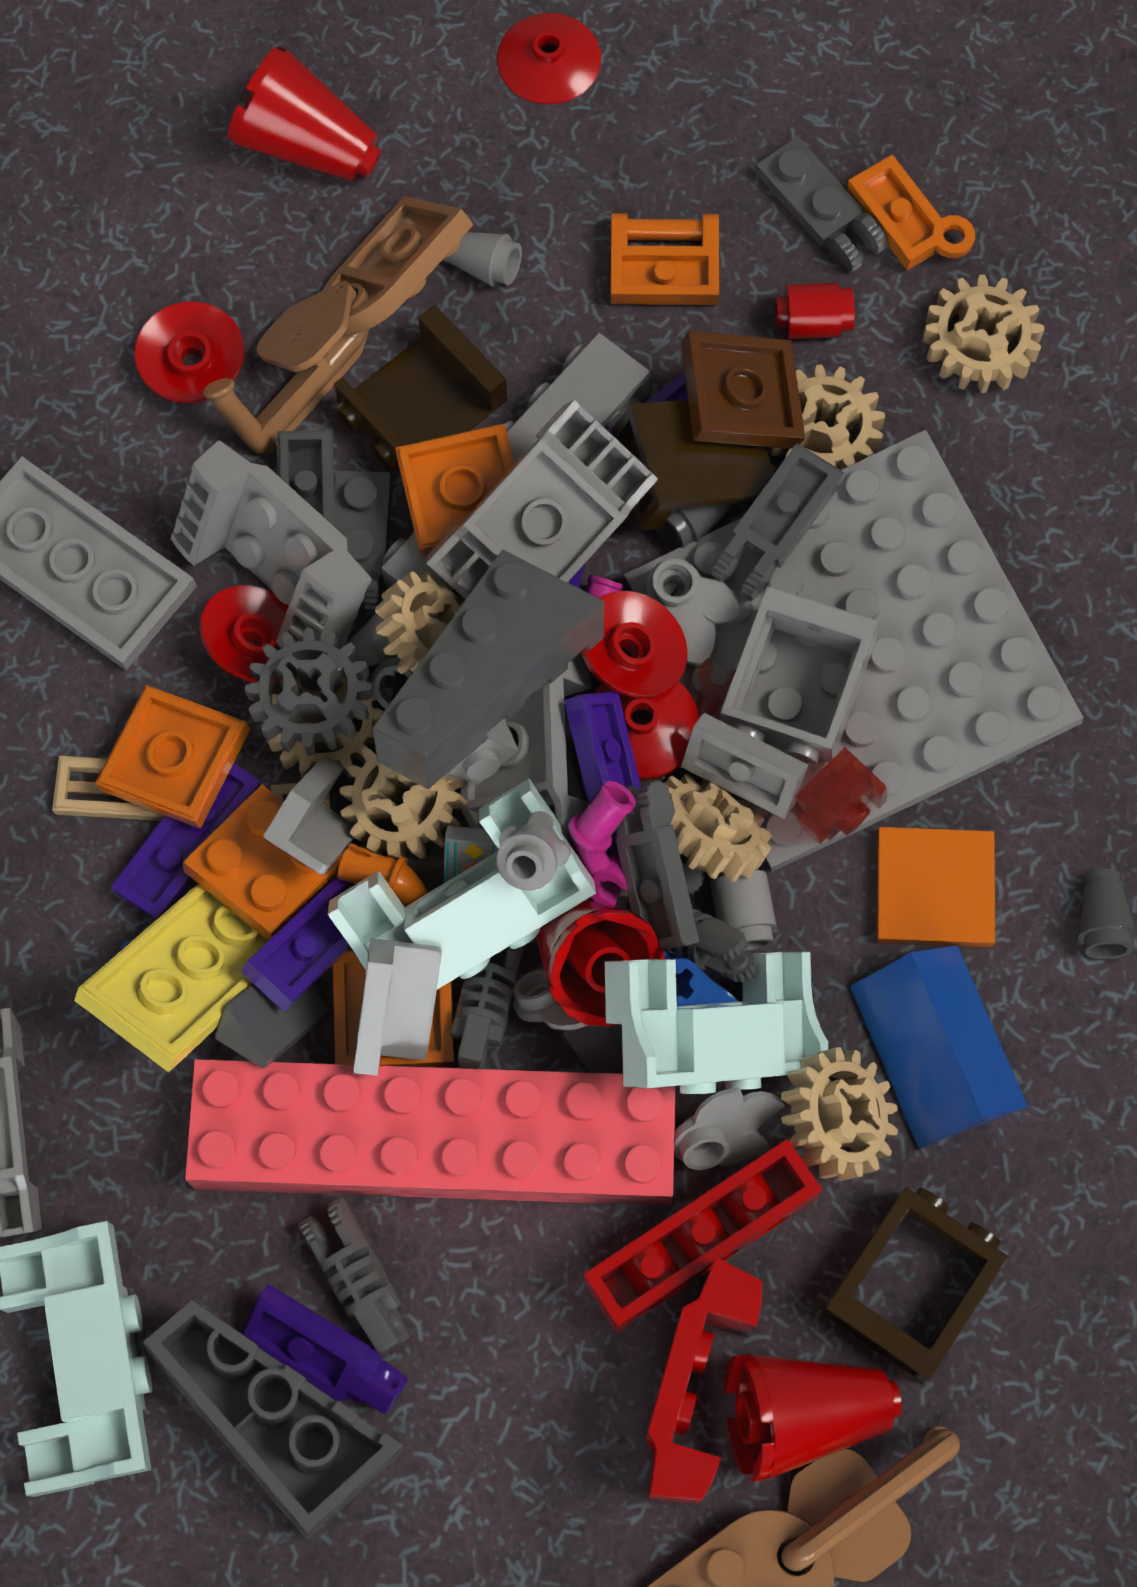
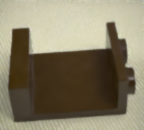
M435 304L418 317L420 338L356 389H353L343 377L334 383L338 406L335 407L337 416L353 434L362 430L373 442L370 445L373 455L389 472L393 471L396 467L400 471L396 447L469 432L508 401L506 378Z
M688 399L630 404L611 430L612 436L658 478L633 507L640 530L661 528L676 508L745 502L748 511L777 471L776 467L771 464L767 448L764 446L693 441Z

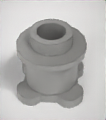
M536 811L522 825L518 827L507 826L503 829L499 837L500 849L497 853V867L500 875L509 885L519 890L533 891L543 888L552 880L557 866H562L568 861L571 848L568 842L560 840L553 829V818L546 812Z

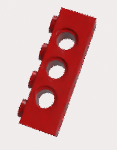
M786 1139L584 1273V1283L616 1333H618L710 1272L716 1258L726 1261L816 1201L823 1189L793 1145Z

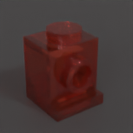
M844 747L795 795L796 810L800 813L796 821L810 837L820 844L826 838L830 841L840 831L845 835H849L869 815L871 810L866 805L870 801L878 809L887 801V786Z

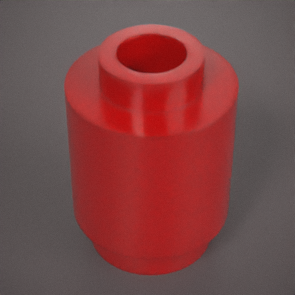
M838 282L785 285L784 296H775L776 329H786L787 340L840 337L841 332L853 331L855 309L852 287L840 288Z

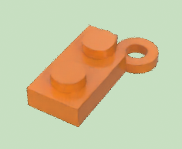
M893 154L848 180L847 191L865 210L864 213L869 214L884 231L889 248L907 271L933 256L935 250L941 256L947 258H960L971 251L975 241V230L972 224L966 218L958 215H949L941 218ZM955 230L962 235L963 240L960 243L952 244L945 240L943 234L946 231Z

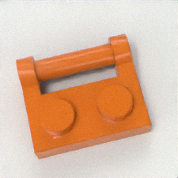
M611 213V304L718 305L719 214H702V219H628V213ZM627 240L702 241V246H627Z

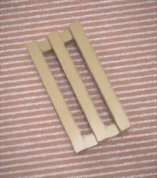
M59 756L52 807L54 814L161 821L165 815L133 803L67 799L68 793L112 796L100 791L95 782L69 781L70 772L100 773L107 759Z

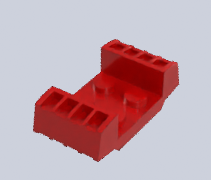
M716 1258L699 1299L682 1308L645 1437L654 1454L648 1499L698 1504L708 1492L719 1467L721 1457L672 1443L674 1432L685 1435L688 1431L697 1395L686 1392L691 1372L702 1375L712 1346L714 1333L703 1330L704 1324L750 1337L759 1320L762 1302V1281L719 1258Z

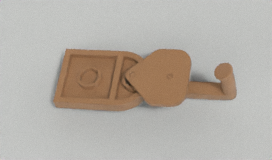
M404 196L337 269L321 292L289 307L260 339L257 345V353L265 362L297 372L260 415L255 418L242 404L233 390L235 383L232 379L225 378L210 383L203 390L204 397L211 400L220 416L252 451L262 455L273 453L277 450V431H294L332 389L334 383L361 356L369 329L387 319L408 298L420 292L426 283V277L443 259L451 256L459 248L461 238L474 224L460 208Z
M935 1426L926 1432L921 1445L880 1476L875 1474L860 1454L850 1449H844L813 1461L793 1478L788 1511L763 1509L741 1516L647 1587H834V1577L860 1582L870 1581L900 1559L910 1544V1524L906 1515L896 1503V1500L944 1464L953 1460L959 1452L960 1440L952 1430L943 1426ZM782 1542H783V1548H782V1553H781V1561H782L783 1565H784L788 1570H791V1571H804L805 1573H802V1574H792V1573L786 1571V1570L782 1567V1565H781L780 1562H779V1558H778V1550H779V1547H780V1545L782 1544Z

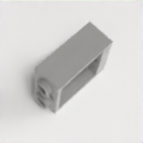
M767 586L721 710L722 722L762 742L785 748L784 753L808 765H817L818 760L832 764L877 640V620ZM775 629L852 653L823 737L745 712Z

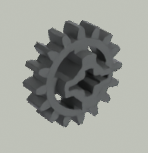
M306 628L303 634V641L295 642L293 637L288 632L282 634L283 648L276 650L274 647L266 644L262 649L267 663L265 665L251 663L249 667L252 677L258 681L245 685L248 700L256 702L248 708L254 722L264 721L261 730L267 740L281 734L280 742L284 751L290 752L297 741L303 742L307 756L314 754L316 742L324 741L331 751L337 750L335 736L342 732L345 736L353 739L357 735L352 723L353 718L359 720H368L369 718L367 705L360 701L373 698L372 684L363 681L370 675L366 661L354 662L357 652L355 645L351 642L344 645L341 649H337L338 640L335 632L329 631L322 642L316 641L312 628ZM346 677L348 690L342 705L338 702L335 694L343 686L341 680ZM278 678L282 683L283 691L276 697L277 703L273 706L272 690ZM297 683L302 688L306 687L311 691L319 688L322 700L317 695L313 696L308 692L300 695ZM303 723H316V724L305 725V724H303Z

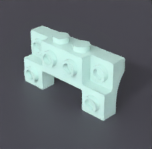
M529 778L479 809V822L498 849H500L499 837L503 829L507 826L518 827L522 825L536 811L548 813L553 818V829L560 840L568 842L562 834L560 823ZM571 846V854L568 861L562 866H557L552 880L543 888L533 891L519 890L509 885L503 879L497 867L498 851L406 907H404L378 870L329 900L328 916L353 949L365 970L370 938L439 947L441 949V963L437 989L459 976L461 979H467L476 975L487 966L490 957L510 946L511 949H516L526 945L537 936L540 927L595 895L596 890L593 878Z
M810 952L753 953L758 964L756 967L758 972L755 973V978L743 982V1001L677 1006L675 959L605 961L606 1023L622 1024L623 1086L657 1088L680 1085V1093L708 1094L716 1092V1082L725 1081L726 1089L738 1087L740 1090L761 1088V1077L788 1075L790 1071L802 1068L800 1061L802 1058L828 1050V1041L821 1030L813 1004Z
M108 1221L76 1227L55 1235L0 1247V1276L3 1296L0 1297V1310L11 1313L45 1305L61 1421L66 1422L17 1433L19 1445L24 1446L30 1480V1482L24 1483L26 1496L36 1497L92 1485L97 1481L152 1470L142 1410L146 1409L144 1394L152 1392V1377L146 1355L137 1356L134 1332L143 1330L141 1308L137 1295L128 1296L127 1288L122 1283L114 1226Z

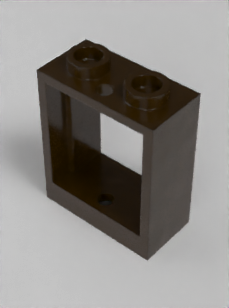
M905 1187L821 1314L924 1384L931 1379L1009 1256L997 1249L1001 1241L987 1229L973 1222H970L966 1228L946 1213L950 1207L932 1192L919 1188L915 1193L908 1187ZM906 1214L982 1264L929 1348H926L852 1297Z

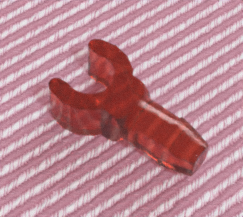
M708 658L703 662L699 670L701 688L696 702L699 718L703 713L713 717L714 713L717 712L727 696L736 669L731 671L730 678L726 683L716 685L709 680L713 670L712 660Z

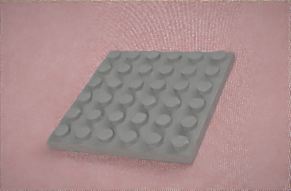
M926 430L842 469L845 480L782 567H776L767 585L762 589L758 597L752 601L742 596L740 590L745 578L756 566L761 556L747 548L742 561L734 573L725 582L723 581L733 591L740 607L741 617L730 623L715 624V646L709 660L703 666L687 663L684 673L678 680L695 701L699 718L703 713H706L722 721L721 710L767 586L877 620V640L833 763L818 760L817 765H808V769L813 772L811 781L785 819L751 802L748 806L753 814L761 815L764 818L760 828L771 832L772 837L767 844L772 848L765 858L771 871L808 856L1082 724L1084 717ZM742 518L701 537L698 543L692 541L683 549L680 547L624 574L630 590L646 595L645 583L648 573L657 563L666 559L686 561L698 571L700 577L717 580L711 575L713 566L732 540L733 530ZM670 581L663 585L664 591L670 596H678L683 593L682 586L677 582ZM775 629L745 712L823 737L852 653ZM764 742L782 752L785 751V748ZM733 793V795H734V797H735V799H736L737 801H738V800H743V798H741V797H739V796H737V795H735V794Z

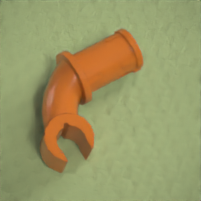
M353 843L348 845V849L343 854L338 869V879L357 884L379 870L404 907L428 893L423 882L407 865L408 859L406 857L400 856L396 860L371 852Z

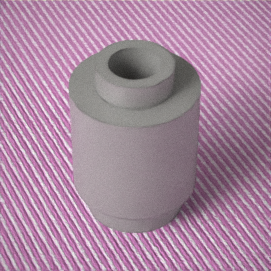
M755 870L751 878L747 879L740 875L736 882H731L723 872H720V877L709 883L716 918L734 927L735 930H740V932L744 933L748 942L746 944L747 949H744L745 951H754L772 945L774 943L772 931L777 928L766 872Z

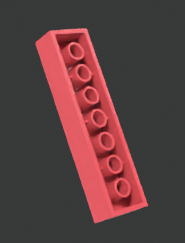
M196 1059L194 1061L185 1180L197 1190L671 1206L676 1086L657 1088L624 1087L623 1074L379 1066L378 1076L353 1073L354 1065L272 1062L263 1069L251 1061Z

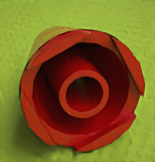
M280 46L279 49L274 47L263 59L249 81L246 89L250 90L244 108L237 105L228 128L227 138L240 147L350 182H354L359 174L368 178L382 154V150L375 146L378 135L289 50H285Z
M587 899L540 927V931L536 936L548 986L554 1000L568 1016L585 1025H615L606 1023L605 961L665 959L664 951L660 948L656 933L643 918L633 912Z
M747 1353L732 1356L726 1367L724 1394L735 1392L736 1419L726 1416L730 1445L742 1475L752 1474L750 1478L752 1482L773 1478L891 1431L894 1419L901 1415L902 1400L898 1385L894 1380H888V1377L881 1369Z

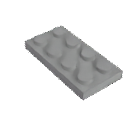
M21 456L1 479L0 580L127 671L197 587L194 578Z

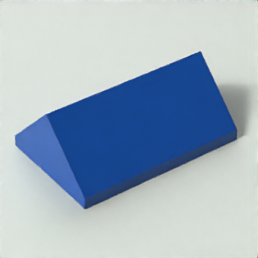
M958 946L910 952L850 986L852 995L918 1150L1028 1108Z

